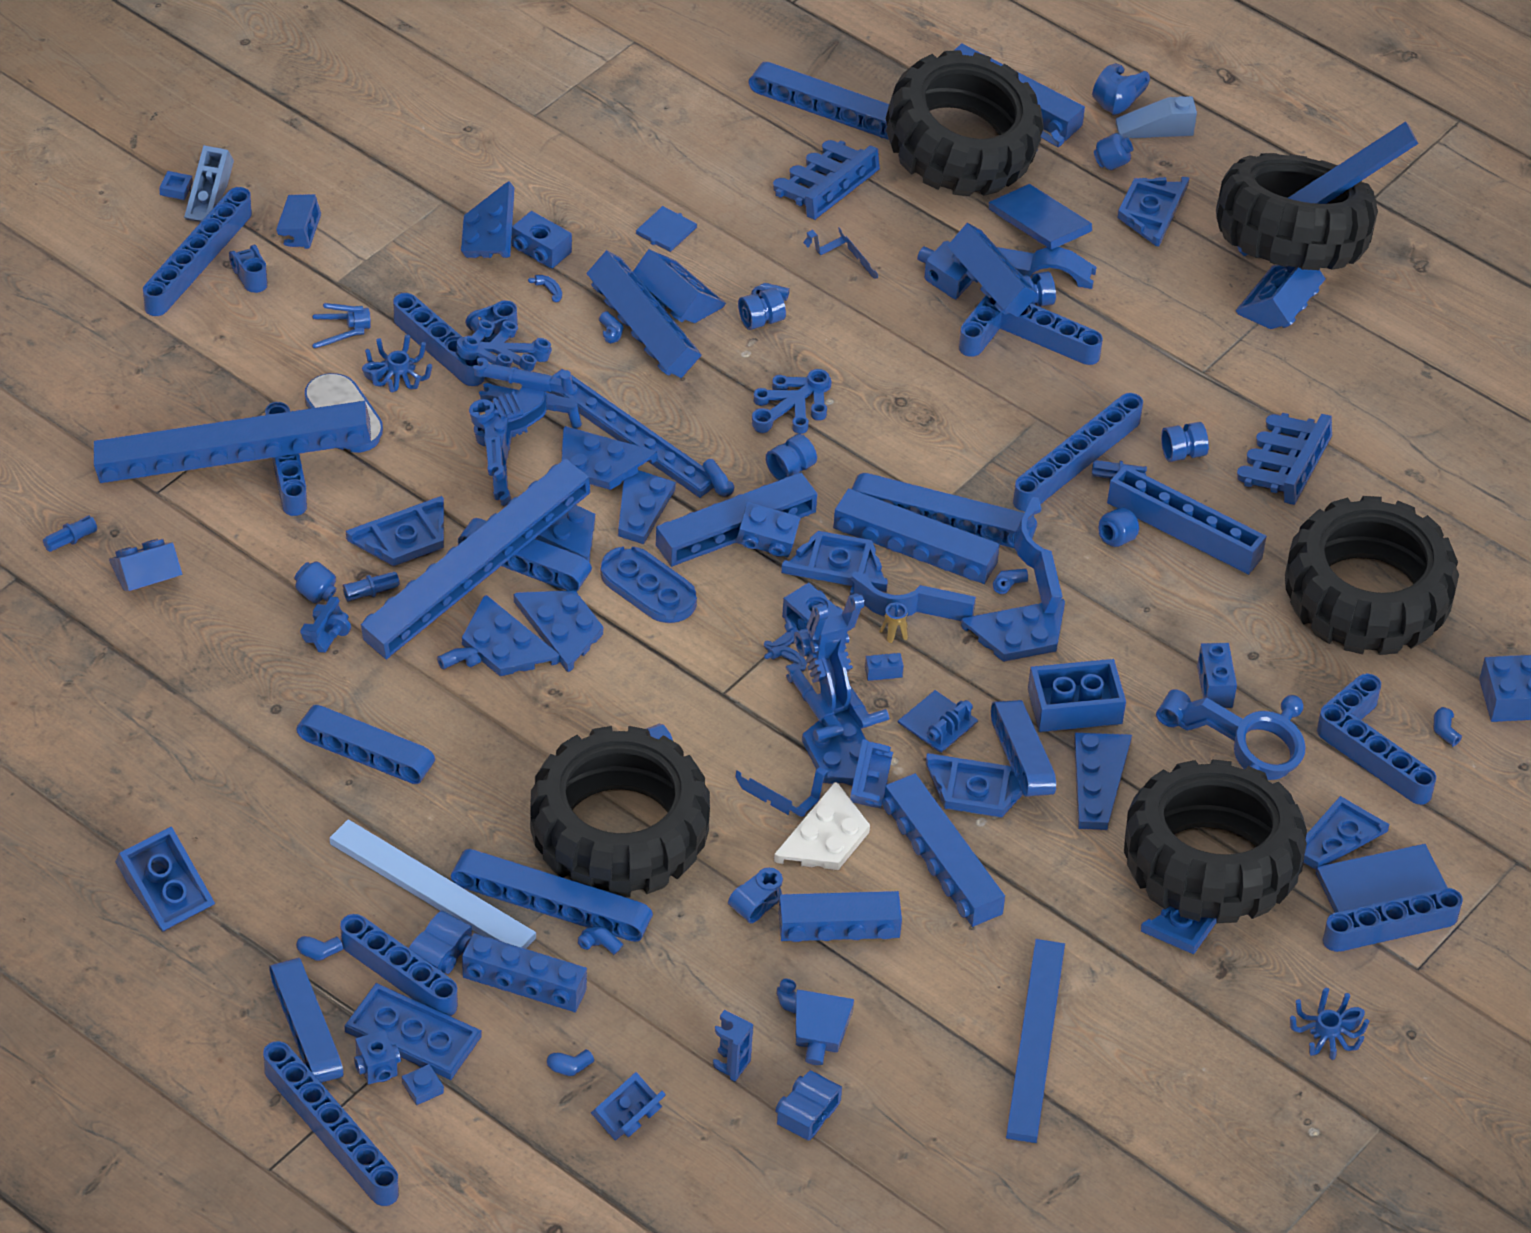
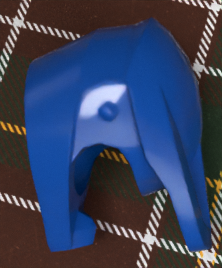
M1117 63L1111 64L1097 78L1092 97L1104 110L1112 115H1118L1129 108L1146 90L1150 82V75L1147 71L1136 75L1122 76L1121 74L1125 70L1124 67Z

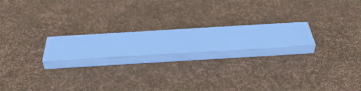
M349 819L330 837V844L436 909L444 911L472 926V930L479 935L524 949L536 939V932Z

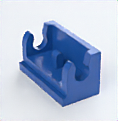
M315 194L288 195L276 229L278 235H290L294 238L292 240L285 239L283 243L285 246L310 249L321 217L320 207Z
M862 740L850 800L853 803L881 809L893 752L890 751L891 747Z
M724 1010L720 1015L721 1027L715 1026V1033L720 1037L718 1053L723 1057H727V1063L713 1059V1066L736 1082L751 1061L753 1024Z

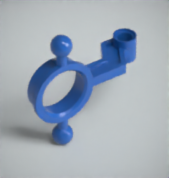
M1173 689L1168 692L1156 711L1157 719L1167 727L1179 726L1189 731L1208 725L1235 741L1234 754L1241 767L1246 769L1247 766L1260 770L1266 773L1268 780H1277L1286 776L1299 766L1305 755L1306 747L1303 735L1297 726L1290 721L1292 718L1299 716L1304 708L1303 701L1296 695H1288L1282 700L1281 714L1270 711H1258L1242 719L1207 697L1191 702L1186 693ZM1251 730H1265L1277 735L1287 745L1290 751V760L1282 764H1269L1261 761L1249 750L1246 743V733Z

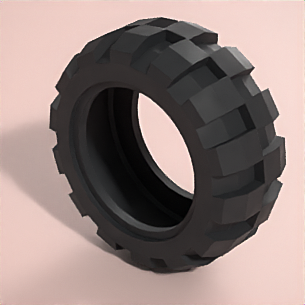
M961 50L944 51L938 58L931 54L913 64L901 75L896 83L885 118L888 139L893 153H899L900 164L911 175L917 173L922 176L924 184L939 190L940 186L951 189L953 195L970 197L973 192L980 191L985 196L997 193L1005 186L1009 187L1027 172L1029 165L1033 162L1044 129L1040 105H1038L1036 94L1028 82L1022 83L1019 80L1018 72L1005 63L1000 66L991 62L990 56L976 52L973 56L962 55ZM938 108H957L971 112L987 121L999 136L977 139L959 135L941 125L930 111Z
M1261 153L1257 157L1249 155L1239 159L1225 174L1221 182L1216 206V218L1224 239L1232 246L1240 247L1242 252L1254 258H1262L1270 261L1272 264L1284 267H1299L1302 270H1319L1320 268L1334 270L1345 268L1348 263L1354 264L1369 248L1378 214L1374 191L1368 183L1360 181L1326 204L1289 199L1290 196L1338 165L1295 154Z
M1362 496L1360 501L1351 502L1347 497L1331 502L1325 508V511L1318 509L1300 526L1299 532L1292 539L1285 571V588L1290 598V603L1303 625L1311 623L1314 635L1328 644L1334 640L1343 644L1345 651L1363 654L1364 650H1377L1378 655L1396 654L1403 648V645H1407L1412 649L1423 643L1445 623L1452 609L1458 583V560L1449 538H1443L1444 534L1441 527L1428 515L1423 518L1417 515L1415 507L1398 500L1396 504L1382 502V497ZM1352 558L1375 559L1398 568L1412 581L1413 585L1395 592L1366 591L1343 581L1333 572L1330 566Z
M612 726L595 728L591 730L586 738L581 739L578 735H575L562 743L556 750V755L550 754L535 775V785L531 789L530 831L534 845L543 855V860L559 877L564 878L568 875L571 877V881L609 891L622 897H630L631 891L644 889L647 895L665 888L669 883L670 876L679 879L697 860V855L706 844L709 832L710 791L705 785V776L690 755L684 756L681 746L664 735L660 739H656L650 736L648 729L628 726V731H613ZM608 790H629L654 799L667 811V814L659 822L646 829L629 833H613L588 825L578 818L572 810L581 801L596 793Z
M1212 759L1210 764H1198L1196 760L1176 764L1170 773L1163 769L1151 777L1135 795L1127 814L1124 854L1127 858V866L1139 888H1146L1150 900L1162 908L1167 909L1171 906L1179 910L1181 917L1199 922L1201 917L1215 918L1216 923H1237L1240 916L1248 915L1251 919L1268 913L1276 903L1280 904L1297 885L1299 874L1303 869L1307 845V828L1298 804H1295L1291 793L1280 782L1273 784L1269 782L1266 773L1247 766L1246 769L1232 766V761ZM1192 828H1219L1246 838L1256 847L1242 853L1214 854L1185 844L1175 834Z

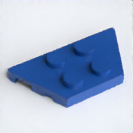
M1166 177L1154 179L1134 178L1118 210L1117 218L1152 244L1159 247L1185 194L1190 178L1181 177L1179 182H1167Z
M510 181L503 184L464 215L461 252L466 258H476L479 256L491 258L493 254H500L503 258L510 257L515 190Z
M567 426L563 429L562 461L565 458L589 476V482L594 486L611 490L621 484L624 479L637 474L639 466L647 461L653 464L658 459L655 450Z
M439 496L346 530V539L348 542L392 566L444 548V498Z
M575 505L535 539L582 556L590 562L596 514Z
M817 531L810 537L808 543L803 544L796 550V555L790 561L785 560L782 563L781 573L854 586L855 582L851 580L853 571L868 574L872 585L882 592H887L888 586L887 578H884L881 571V562L875 555L876 549L872 540Z
M575 590L519 592L514 594L516 606L542 640L560 654V663L567 672L574 668V662L581 655L585 656L590 650V646L596 643L603 635V625Z
M487 595L481 600L462 636V645L465 648H476L479 651L478 655L481 657V661L499 676L513 674L516 671L535 669V664L549 661L551 665L560 663V654Z
M1061 599L1055 614L1044 613L1042 603L962 618L961 627L965 631L970 629L979 637L978 642L984 647L991 649L994 655L1003 662L1056 652L1065 600Z
M847 710L834 713L843 727L844 734L816 741L813 731L826 727L825 724L822 725L820 721H817L802 734V742L816 770L822 767L829 771V777L824 775L823 783L834 784L836 782L837 784L844 783L853 786L862 740H866L854 718Z
M929 753L926 755V766L945 809L1003 817L1023 795L1011 766Z

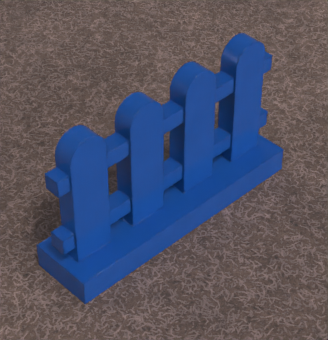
M833 140L825 141L822 144V155L810 153L806 156L807 167L795 165L789 170L790 180L778 178L773 181L776 196L780 198L786 196L793 199L798 206L806 205L807 217L816 220L880 170L878 148L870 145L865 150L860 149L857 151L846 146V142L841 140L839 142ZM832 158L842 161L843 163L837 162ZM817 170V171H819V172H822V173L826 174V176H824V175H822V174H820V173H817V172H815V171ZM799 183L804 184L810 188H806L802 185H799Z
M1287 413L1269 415L1266 418V427L1272 432L1263 431L1257 434V445L1262 450L1254 448L1247 452V462L1253 466L1239 467L1237 470L1238 480L1243 482L1244 486L1250 488L1252 485L1270 488L1273 493L1283 491L1284 503L1295 505L1332 437L1331 415L1321 414L1317 423H1315V419L1310 418L1307 421L1290 418ZM1281 433L1298 436V438L1281 435ZM1271 450L1288 453V455L1271 452ZM1262 467H1263V468L1272 469V470H1277V471H1279V472H1273V471H1269V470H1264V469H1262Z

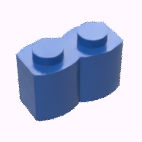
M440 911L430 921L425 931L415 938L408 949L442 973L449 974L456 964V958L464 953L472 937V926L444 911Z
M811 1070L804 1077L799 1076L793 1085L792 1092L787 1097L783 1096L776 1106L775 1112L778 1114L777 1125L808 1141L811 1140L819 1131L824 1121L831 1116L839 1105L842 1096V1086Z

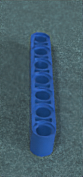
M762 62L749 78V86L757 94L889 140L885 119L889 106L887 103L771 62Z
M235 187L229 190L143 287L144 310L147 314L151 316L165 314L250 219L252 215L251 193L248 189Z
M1135 393L1123 394L1018 477L1014 489V507L1025 512L1032 497H1039L1040 504L1043 503L1138 427L1141 420L1143 399Z
M869 473L857 475L852 490L1010 548H1014V536L1025 514ZM1036 519L1035 525L1027 529L1032 539L1037 528Z
M472 849L462 852L451 873L452 881L464 889L587 928L604 927L614 936L628 941H640L653 916L650 907L641 902Z
M274 1041L265 1046L263 1050L264 1072L268 1080L374 1203L380 1206H389L396 1202L399 1197L398 1172L286 1043Z

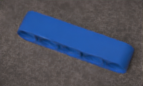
M401 293L394 297V323L402 331L410 335V338L420 346L422 342H426L425 351L465 385L478 386L484 382L485 377L475 376L473 370L474 365L478 366L477 359L480 357L477 356L475 360H466L458 355L456 343L462 337L458 332L414 295Z
M273 402L265 408V415L290 412L288 405L283 402ZM293 454L272 458L283 511L290 516L302 515L307 510V493L300 455Z
M473 518L459 536L458 545L473 530H478L487 521ZM537 539L532 540L502 565V567L565 591L575 590L576 592L592 570L589 561L582 556Z
M1023 701L992 702V724L1025 797L1054 795L1056 791L1055 773Z
M320 705L311 706L296 728L298 735L311 744L412 784H419L435 762L434 754L422 745Z
M1443 888L1333 913L1327 918L1323 944L1331 951L1341 952L1451 927L1458 921L1463 902L1462 895L1455 889Z
M350 914L341 920V942L343 949L413 1000L448 1016L455 1014L458 1007L457 984L451 978L359 914Z
M298 957L270 965L269 971L274 989L303 1063L321 1083L343 1077V1067L301 959Z

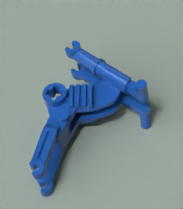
M478 358V366H473L475 376L522 385L521 389L517 390L484 383V391L479 392L481 400L473 402L469 408L471 421L474 424L476 441L478 444L486 446L487 469L489 476H493L495 500L500 499L501 505L506 506L511 500L507 476V459L511 438L515 437L516 434L521 435L522 432L527 433V427L540 420L547 410L568 413L572 428H579L582 423L575 399L547 393L553 391L568 395L573 394L574 387L570 371H562L560 373L561 379L553 378L552 375L521 370L518 367L511 368L490 364L487 359Z
M862 594L849 595L842 615L828 618L829 614L826 605L821 603L812 606L807 628L794 633L796 648L802 657L806 656V664H810L807 666L808 670H812L810 676L814 677L812 682H820L821 693L816 694L813 686L810 685L797 663L786 666V670L789 673L786 674V678L789 683L793 682L802 698L808 703L820 723L826 726L813 731L816 741L844 734L842 725L834 715V713L844 710L849 712L860 729L890 719L887 709L871 714L866 711L864 704L851 687L847 672L853 668L852 665L849 666L851 660L850 658L847 659V656H849L848 651L845 652V649H847L845 644L849 643L847 632L855 627L860 611L864 608Z

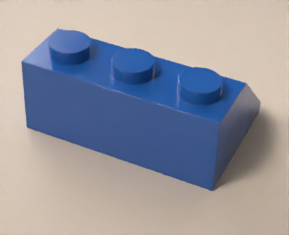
M650 249L647 250L633 271L649 292L655 295L654 298L659 304L665 308L668 306L672 310L670 314L680 322L687 320L696 323L720 310L726 304L679 262Z
M1274 265L1235 311L1238 315L1268 329L1280 326L1286 328L1293 324L1296 320L1295 316L1307 307V301L1320 291L1319 287L1326 278L1320 269L1302 270L1299 267Z

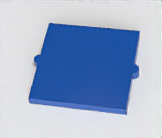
M662 206L636 230V234L650 241L652 245L656 244L671 252L697 228V223L683 217L682 213L677 214Z

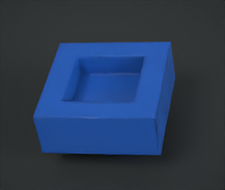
M167 171L159 187L160 195L185 200L193 184L192 176Z
M430 1064L402 1076V1084L416 1106L444 1093V1086Z

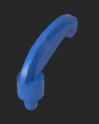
M535 275L534 278L528 279L529 283L545 285L553 294V302L561 300L562 290L554 279L544 275Z
M789 617L785 619L786 624L784 627L786 633L773 643L769 640L764 642V647L767 650L775 646L788 647L795 642L794 633L798 629L795 622L791 621Z
M775 646L764 655L765 659L771 658L773 660L782 656L797 663L801 671H804L807 666L804 657L790 647Z

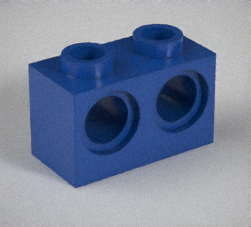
M1201 643L1197 669L1203 698L1207 697L1224 708H1233L1237 682L1229 643Z

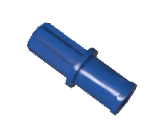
M1095 460L1092 465V475L1112 479L1124 465L1146 475L1147 466L1123 464V461L1113 463Z
M90 515L75 523H66L63 525V529L46 536L43 539V544L49 552L68 543L76 544L77 540L96 532L97 524Z
M396 572L373 578L368 575L366 579L343 584V592L346 601L350 602L370 595L375 597L378 592L398 587L400 581Z

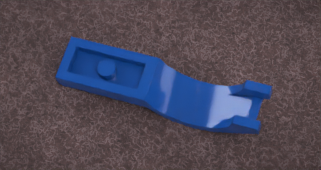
M997 247L1022 276L1028 275L1031 277L1034 272L1040 269H1060L1070 274L1076 280L1078 287L1093 288L1094 281L1090 277L1091 274H1096L1097 267L1073 251L1061 247L1051 250L1046 247L1037 250L1035 253Z
M1032 497L1015 533L1014 548L1018 556L1028 566L1034 568L1044 613L1055 614L1063 596L1052 551L1040 547L1028 534L1027 529L1035 525L1034 515L1041 512L1039 497Z
M855 571L852 573L851 580L855 582V585L851 587L850 595L862 594L864 606L885 617L887 605L894 602L901 603L907 607V616L919 612L957 621L974 616L975 596L922 585L908 594L891 595L876 589L869 581L868 574Z

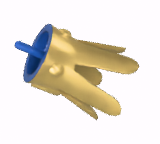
M897 602L890 603L885 609V620L879 632L882 633L888 623L887 641L892 643L897 626L900 625L902 638L907 640V607Z

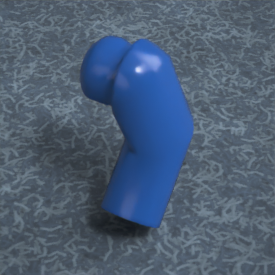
M605 311L599 317V321L607 328L606 332L603 330V337L608 343H616L621 338L623 325L608 311Z
M783 979L776 992L780 1005L786 1011L796 1014V992L794 991L796 983L791 979Z

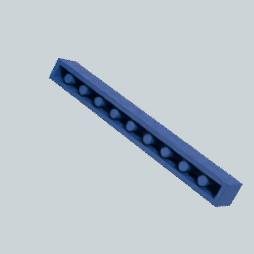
M364 400L94 441V467L99 482L105 483L371 443L370 416Z
M566 458L559 464L553 465L546 475L538 481L532 482L525 492L511 499L508 505L499 513L490 516L483 526L478 530H473L457 547H452L446 556L437 563L431 564L425 573L416 580L410 581L405 589L395 597H390L374 614H369L361 624L363 640L387 660L589 495V476Z

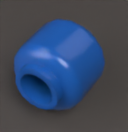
M1114 133L1097 142L1094 156L1101 168L1105 167L1111 171L1130 162L1133 145L1128 137L1124 138L1121 134Z
M1118 508L1101 517L1098 531L1101 539L1106 544L1112 547H1119L1137 537L1139 523L1131 510Z
M318 561L311 564L306 562L294 577V580H296V590L313 603H318L323 599L328 601L337 590L334 587L336 575Z

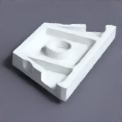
M835 782L778 849L774 856V862L783 864L784 859L802 861L801 866H821L824 869L839 870L868 835L870 824L840 785Z

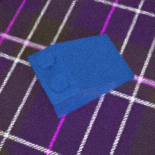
M172 826L118 854L115 863L129 888L162 932L215 905L213 898Z

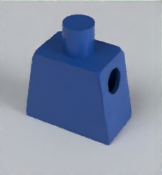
M944 241L935 251L923 246L919 251L917 260L926 264L924 278L927 282L957 300L973 282L966 274L968 269L965 266H960L953 260V252L947 247L950 241Z
M797 989L796 1045L807 1048L806 1063L823 1065L825 1051H839L853 1013L854 999Z

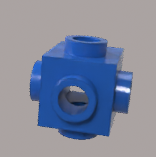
M385 1030L355 1038V1067L359 1075L364 1074L368 1085L376 1082H385L390 1078L398 1076L397 1063L401 1062L400 1053L396 1044L391 1045Z

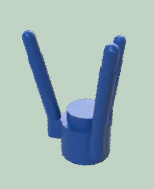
M324 303V308L348 312L314 314L312 316L313 319H347L348 328L353 327L354 330L314 343L312 347L318 348L354 335H364V329H370L371 327L369 308Z

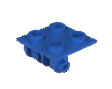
M934 690L900 718L898 723L942 753L978 722V719L971 715L973 706L968 700L959 701L955 704Z

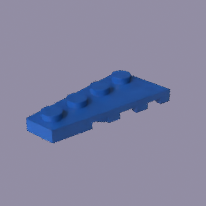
M1075 733L1078 829H1108L1132 735Z

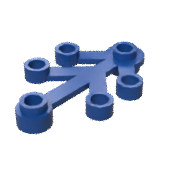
M480 320L476 332L472 336L461 337L456 343L458 355L466 360H475L478 356L487 359L492 364L511 367L513 362L526 371L534 370L537 361H548L552 351L551 343L544 338H537L532 343H506L509 338L515 337L518 329L517 324L512 321H504L500 332L491 342H482L485 337L491 336L494 325L490 321ZM516 353H528V354H523L522 356H519V355H517Z
M814 369L809 372L807 377L777 375L772 380L773 390L765 388L756 389L754 391V403L756 405L765 406L770 400L782 402L771 410L764 408L755 410L752 413L753 428L759 433L768 432L772 428L774 420L795 406L792 429L798 434L806 433L809 420L806 418L805 398L813 394L814 404L811 406V417L815 420H824L827 416L824 392L831 388L832 383L829 374L825 370ZM788 387H802L799 390H788Z

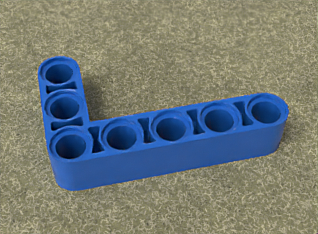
M985 295L961 326L959 351L969 357L979 355L999 329L1086 365L1096 364L1101 356L1103 337L1098 331L1032 303L1029 304L1019 317H1016L1010 313L1005 315L1000 312L994 305L996 303L994 298L990 299Z
M1366 673L1358 676L1321 708L1317 726L1318 736L1411 802L1420 805L1430 802L1437 776L1435 772L1362 721L1377 706L1381 681L1373 674Z

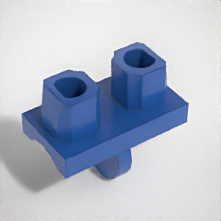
M330 597L326 605L317 604L312 615L315 620L314 624H304L300 630L306 643H314L318 652L326 653L337 635L346 636L351 630V624L348 621L349 616L340 609L338 597Z

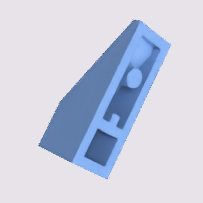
M1193 96L1168 97L1116 118L1115 123L1118 133L1124 138L1194 136L1197 111Z
M203 145L184 216L185 219L201 222L221 200L228 185L234 163L229 150Z

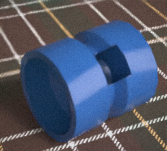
M1049 271L1033 274L1031 278L1028 275L1023 276L1038 292L1036 298L1031 302L1032 304L1042 307L1055 303V283Z
M777 288L760 291L757 296L750 294L740 297L738 300L739 314L744 326L748 330L762 327L766 322L772 324L782 321L786 317L784 300Z
M1202 422L1185 424L1183 429L1180 425L1162 429V449L1168 462L1184 460L1187 455L1191 456V458H1196L1208 454V435Z
M796 434L784 444L768 451L765 460L769 471L779 481L815 465L817 454L813 444L807 437L802 434Z

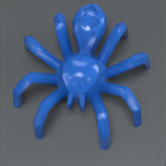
M405 335L402 351H393L389 355L384 352L381 338L376 339L379 353L386 359L385 361L374 362L370 350H365L368 363L363 365L362 371L368 380L373 381L374 386L381 387L387 383L389 391L395 392L399 388L400 378L403 377L407 388L414 390L419 387L420 381L430 378L432 364L427 365L425 375L423 376L413 371L416 367L414 363L419 362L424 356L426 342L421 343L419 355L416 358H410L407 354L410 335ZM408 373L415 378L414 385H411ZM392 375L394 376V386L392 380L390 379Z
M1324 988L1319 1003L1318 1016L1306 1015L1302 1011L1301 1000H1296L1297 1014L1305 1020L1316 1022L1298 1027L1296 1025V1017L1292 1015L1290 1017V1028L1298 1033L1310 1029L1314 1039L1320 1038L1316 1047L1314 1042L1309 1043L1310 1056L1317 1055L1324 1043L1329 1040V1058L1334 1060L1337 1055L1335 1037L1338 1038L1346 1051L1358 1050L1364 1040V1036L1361 1035L1366 1032L1370 1021L1365 1019L1360 1030L1355 1033L1350 1032L1357 1029L1361 1024L1365 1014L1364 1009L1353 1007L1345 1011L1350 999V994L1345 993L1341 1006L1337 1011L1324 1010L1330 990L1329 988ZM1340 1033L1350 1038H1359L1354 1046H1349Z

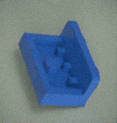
M747 502L736 543L742 544L749 549L769 552L773 556L789 557L800 517Z
M635 1072L598 1105L591 1114L615 1141L623 1134L629 1138L642 1126L638 1120L644 1115L648 1119L651 1118L663 1107L659 1101L666 1094L662 1090L656 1095L640 1075Z

